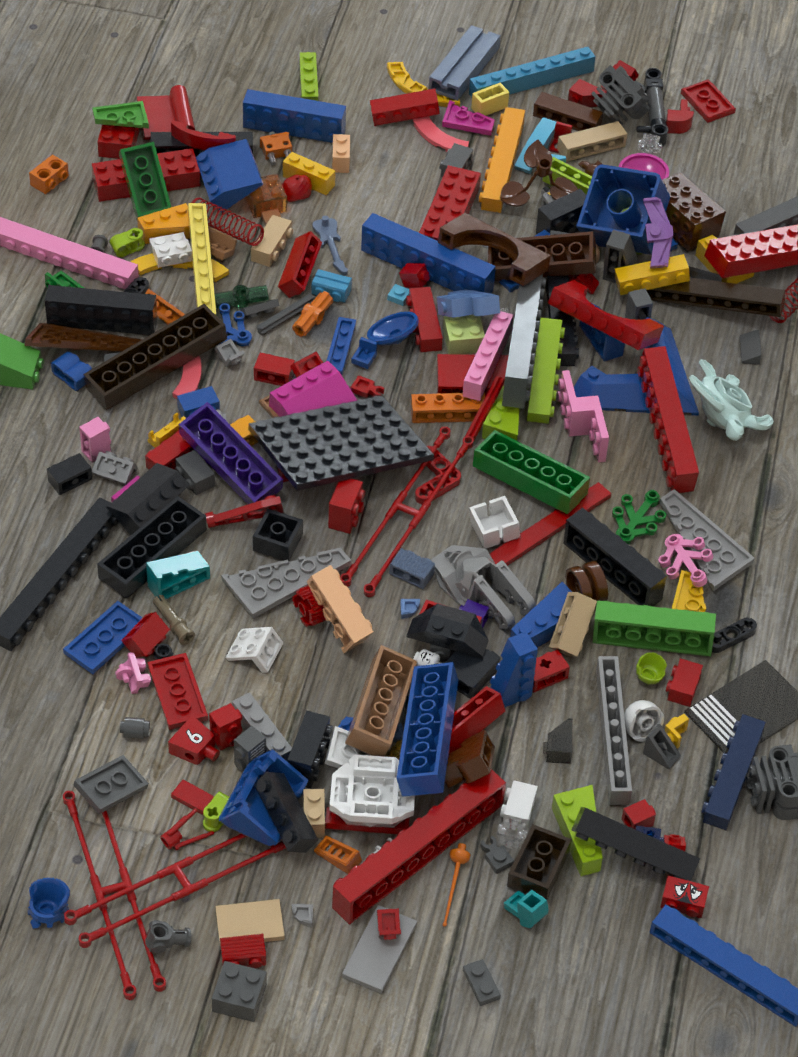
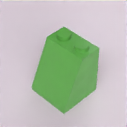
M0 333V385L33 390L35 383L39 382V370L43 369L44 359L41 358L40 350L31 346H25L24 343Z

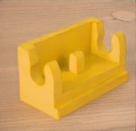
M175 413L173 421L155 434L153 430L148 433V443L156 448L162 441L174 435L179 430V424L186 418L183 416L179 420V414Z

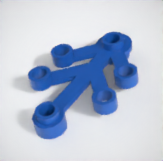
M227 303L221 304L219 311L226 326V333L230 334L225 341L232 339L239 346L249 345L252 340V334L245 330L244 313L242 311L234 313V321L238 327V330L231 326L230 305Z

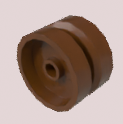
M596 561L584 563L582 568L574 566L566 570V586L572 592L581 593L596 601L608 600L607 581L600 565Z

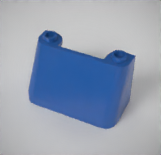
M273 749L249 762L219 816V821L225 826L267 846L278 844L281 837L254 784L265 772L284 773L295 796L300 798L303 796V789H305L309 781Z

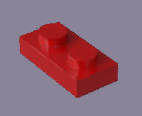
M316 351L293 363L290 367L295 376L299 377L321 365L323 361Z

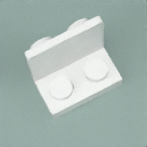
M273 627L241 629L226 659L228 661L252 659L261 673H267L279 653L283 641Z

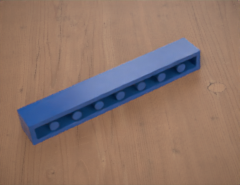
M668 905L663 907L652 921L650 934L797 1027V987L793 986L787 979L773 973L768 967L754 961L751 956L738 951L732 944L724 942L713 932L705 930L696 921L683 916L677 909L671 908Z

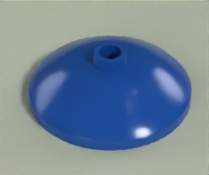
M413 312L391 314L373 324L367 332V338L377 342V345L399 344L414 332L419 319Z

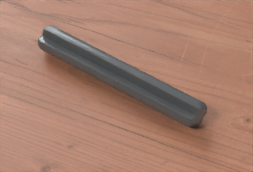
M308 294L257 325L258 333L263 335L301 312L307 303L311 304L315 297Z

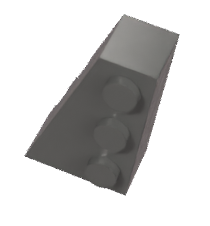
M613 230L606 244L603 280L616 283L615 268L639 264L630 234Z

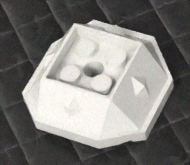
M354 755L348 760V763L332 774L329 810L339 815L347 825L394 828L404 819L414 816L415 796L402 797L396 779L399 760L396 757Z

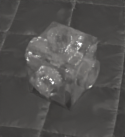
M644 133L642 140L639 139L637 149L640 150V153L657 156L658 153H661L662 144L659 143L660 136Z
M517 817L506 818L503 824L500 823L498 827L499 843L504 844V847L519 848L529 831L525 829L526 823H523L522 819ZM510 829L518 831V833L513 834L511 833Z

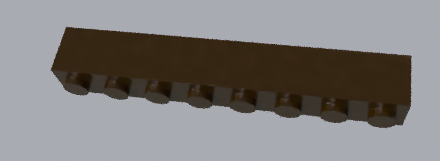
M690 278V281L646 290L653 301L781 317L785 306V290L698 278Z

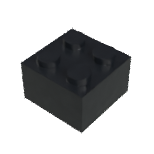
M267 508L253 535V551L283 561L288 560L289 562L303 536V520Z

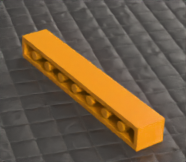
M506 107L504 113L500 115L501 124H498L497 127L498 136L495 135V147L492 146V158H489V169H486L485 179L487 180H483V192H480L479 195L481 210L502 212L504 202L500 199L501 190L510 180L524 125L525 110Z

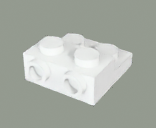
M184 232L149 239L158 268L192 261V250L188 239L185 238Z
M335 726L332 731L325 764L339 769L348 763V760L354 755H372L345 744L349 731Z

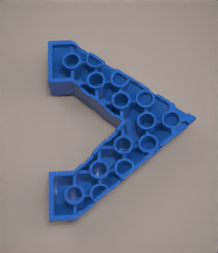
M650 318L663 325L664 328L659 342L646 348L666 346L682 410L685 413L699 416V411L671 328L656 319ZM591 366L581 374L574 386L576 397L598 396L602 410L615 411V409H626V412L650 413V409L646 407L645 403L646 394L642 392L641 388L642 378L638 374L606 375L599 369Z

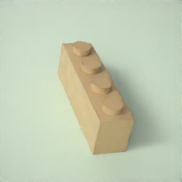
M619 121L559 136L557 150L562 156H566V162L625 147L627 132Z

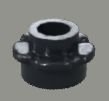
M167 644L158 645L154 652L156 660L173 656L172 649Z

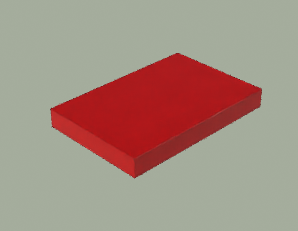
M709 79L681 89L683 97L688 100L707 123L731 115L736 111V108Z

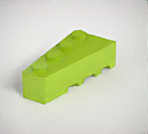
M593 785L553 795L552 811L563 836L572 839L570 853L580 876L600 872L603 859L602 849L595 845L596 841L590 838L584 841L577 838V833L572 831L581 807L596 812Z

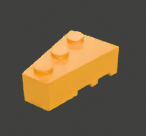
M186 203L137 218L138 228L143 231L142 239L145 244H150V238L184 232L186 239H190L188 206Z

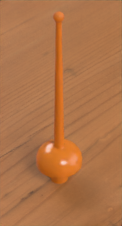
M459 843L457 848L450 850V858L456 865L445 920L443 922L444 927L447 926L446 922L460 864L467 863L471 857V854L466 851V845L463 843Z

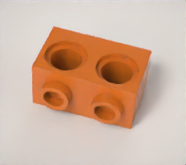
M53 154L29 172L30 185L44 194L54 189L69 176L68 163Z

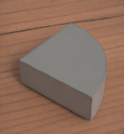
M292 904L294 918L300 924L312 927L313 905Z

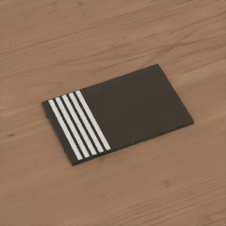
M764 660L687 708L684 713L723 753H728L729 749L726 746L729 737H734L735 732H732L736 720L740 721L742 714L766 722L759 744L798 720V691L767 660Z

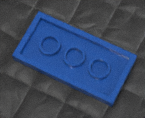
M117 601L63 648V653L88 672L94 674L125 646L121 640L142 617Z

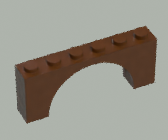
M467 213L440 227L438 243L451 250L464 245H484L496 248L509 255L514 260L511 265L509 279L522 286L548 271L551 255Z

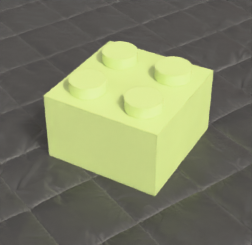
M474 315L454 318L443 317V333L448 354L477 353L485 336L481 317Z

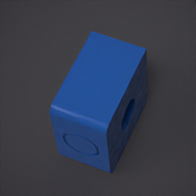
M603 164L598 165L594 170L577 228L580 233L593 232L596 244L601 247H606L613 230L630 234L635 252L652 255L654 242L647 243L645 224H649L651 221L643 199L658 197L661 199L666 212L670 194L658 173Z

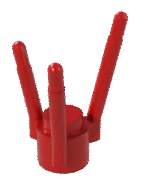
M195 808L188 815L183 816L171 829L162 834L160 839L167 849L170 850L174 847L177 851L185 845L214 835V831L180 842L182 835L178 829L198 811Z

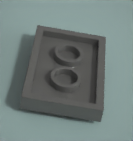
M122 755L76 779L73 786L98 814H101L147 789L149 783L128 759Z

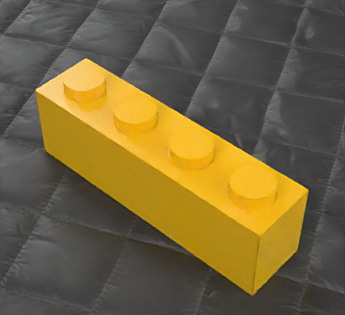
M684 254L669 257L668 267L650 269L651 261L615 268V279L620 296L634 290H649L690 281L689 266Z

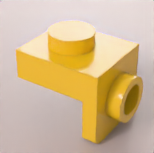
M685 714L672 718L665 725V732L677 749L681 743L682 737L680 734L687 731L689 718Z

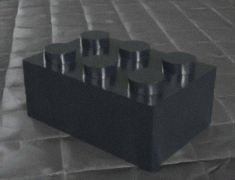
M578 189L538 208L536 234L543 230L549 233L551 230L565 233L578 232L577 223L586 194L581 189Z
M307 710L289 754L288 763L309 780L305 787L311 789L313 782L318 781L320 775L319 766L324 765L326 759L325 751L329 747L333 726L330 725V716Z

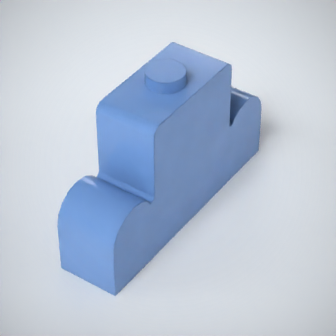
M466 289L448 292V295L437 297L438 315L454 318L467 315L485 316L500 313L499 295Z

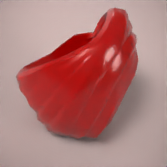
M306 175L288 177L280 187L281 197L289 202L306 199L311 195L312 191L311 179Z

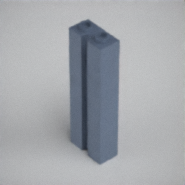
M471 25L430 75L428 90L435 88L437 94L458 101L468 89L470 78L477 77L498 51L501 35L492 32L485 34L483 29Z

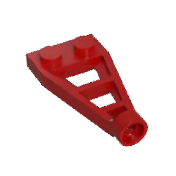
M270 495L265 497V500L219 514H213L212 511L205 513L208 528L263 518L267 508L280 513H284L280 496Z

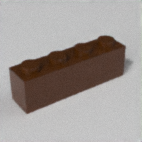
M541 92L534 103L533 116L572 125L573 130L582 131L601 126L603 112Z

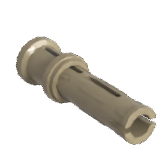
M159 595L160 599L158 596L155 597L153 604L156 605L170 624V630L173 634L177 635L179 643L187 645L195 638V633L187 627V622L179 618L163 595Z

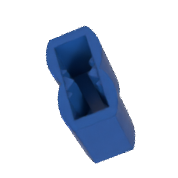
M68 351L51 363L53 374L60 380L65 381L75 391L85 386L83 374L92 369L89 364L80 361L76 354Z

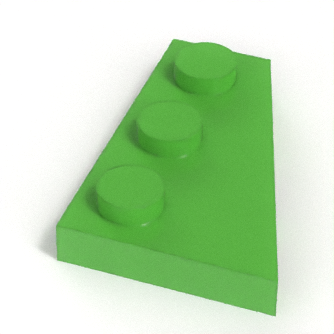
M143 101L92 107L95 124L149 129Z

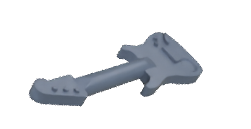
M323 216L322 219L313 222L312 228L322 241L321 248H324V244L328 243L334 260L333 267L342 275H347L348 269L345 267L344 262L341 261L334 240L340 242L341 239L337 234V221L328 216Z

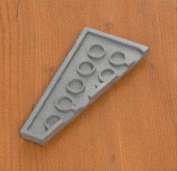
M675 489L660 499L662 508L678 534L687 540L702 537L705 542V547L702 550L710 549L712 551L713 559L711 561L705 562L699 559H694L699 569L705 572L707 582L713 591L754 563L755 558ZM687 547V549H688L689 551H698V552H701V551H702V550H696L695 548H692V547Z
M341 548L318 552L316 556L307 558L306 556L298 557V560L290 562L284 560L258 566L257 569L246 571V569L240 570L238 574H223L221 578L251 617L255 618L296 595V590L307 586V580L313 574L329 565L339 572L351 565V559Z

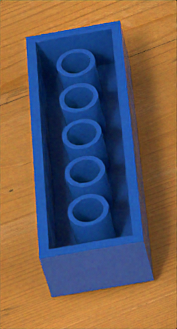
M247 89L243 100V128L265 132L274 131L277 134L289 132V136L333 143V134H345L346 106Z

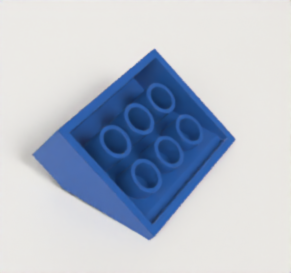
M247 139L208 148L196 157L209 200L212 204L222 207V209L227 210L263 185Z

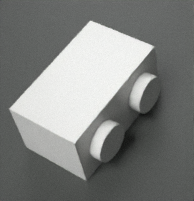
M513 780L512 787L507 788L505 800H508L507 805L503 804L500 816L503 817V826L527 831L538 786Z

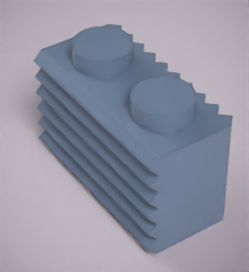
M401 548L390 563L389 574L424 589L430 579H432V576H434L435 563L428 558L417 556V554L410 550Z

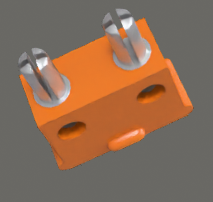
M272 131L269 132V135L260 137L259 147L262 148L265 159L270 160L272 165L277 163L275 158L287 157L292 152L289 132L276 134Z

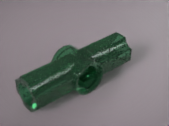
M237 285L232 291L214 293L216 309L223 303L241 309L247 307L249 303L269 300L266 285L250 288L244 285Z

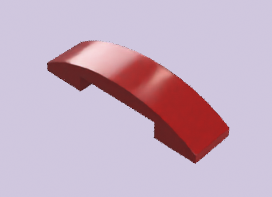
M171 121V135L178 141L193 148L207 150L211 147L236 141L235 135L220 132L218 136L188 129L187 123Z

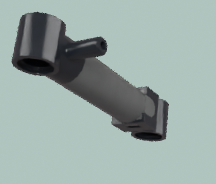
M649 68L645 73L644 86L646 88L645 93L650 97L647 101V105L651 108L648 111L650 126H637L636 131L637 133H650V143L655 147H663L667 141L668 127L666 126L662 93V72L657 68Z

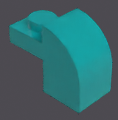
M518 890L504 902V909L519 918L520 925L526 928H532L549 911L547 900L533 890L529 891L526 895Z

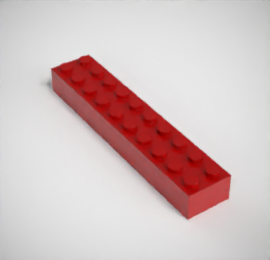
M491 769L489 774L471 783H463L455 793L447 795L442 803L438 806H433L425 816L417 818L412 826L400 831L395 839L391 842L387 841L378 852L370 854L365 862L353 867L348 875L336 880L333 884L332 909L349 925L502 807L506 782Z

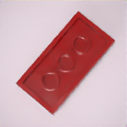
M186 653L147 662L148 670L169 730L182 727L191 716H194L200 722L208 720V714Z

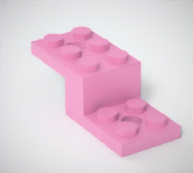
M562 371L561 379H558L560 391H557V401L561 402L560 413L561 416L564 415V429L568 430L569 437L589 435V440L593 441V455L597 456L598 462H606L609 435L599 397H576L570 371Z

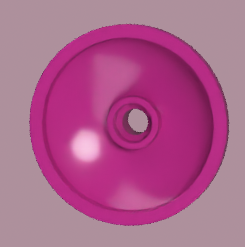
M631 154L625 157L619 164V167L658 173L662 180L669 177L667 164L661 158L652 154Z

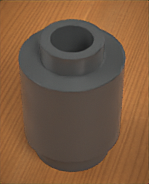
M125 717V721L120 722V733H124V738L143 739L144 737H149L150 721H146L145 718Z

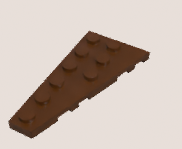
M40 322L26 337L25 346L71 348L73 350L124 351L143 339Z

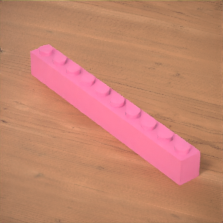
M0 217V246L122 289H126L139 277L138 264Z

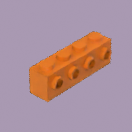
M485 392L480 401L462 397L463 393L411 394L412 423L473 422L485 399Z

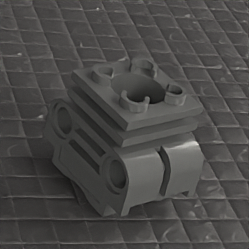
M610 65L601 73L599 82L607 91L604 93L599 87L596 88L601 94V98L594 91L591 93L595 98L593 100L600 110L612 122L619 121L621 125L623 123L617 117L618 115L625 121L628 120L623 111L633 119H640L651 109L646 104L650 97L637 82L630 78L622 66L615 70Z
M791 744L771 748L768 760L766 756H761L760 763L758 756L753 757L752 765L749 766V777H746L747 789L751 790V804L755 806L757 814H761L762 808H764L765 813H769L772 807L774 815L780 820L798 819V752H793Z

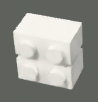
M505 496L489 501V517L485 502L469 507L470 522L483 548L487 549L498 545L501 540L507 542L520 537L519 522Z

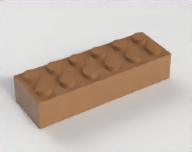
M383 645L379 647L372 659L345 744L372 756L386 755L396 732L412 680L414 666L417 664L416 660Z

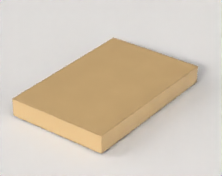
M280 899L215 906L219 943L220 938L261 933L264 934V942L285 940Z

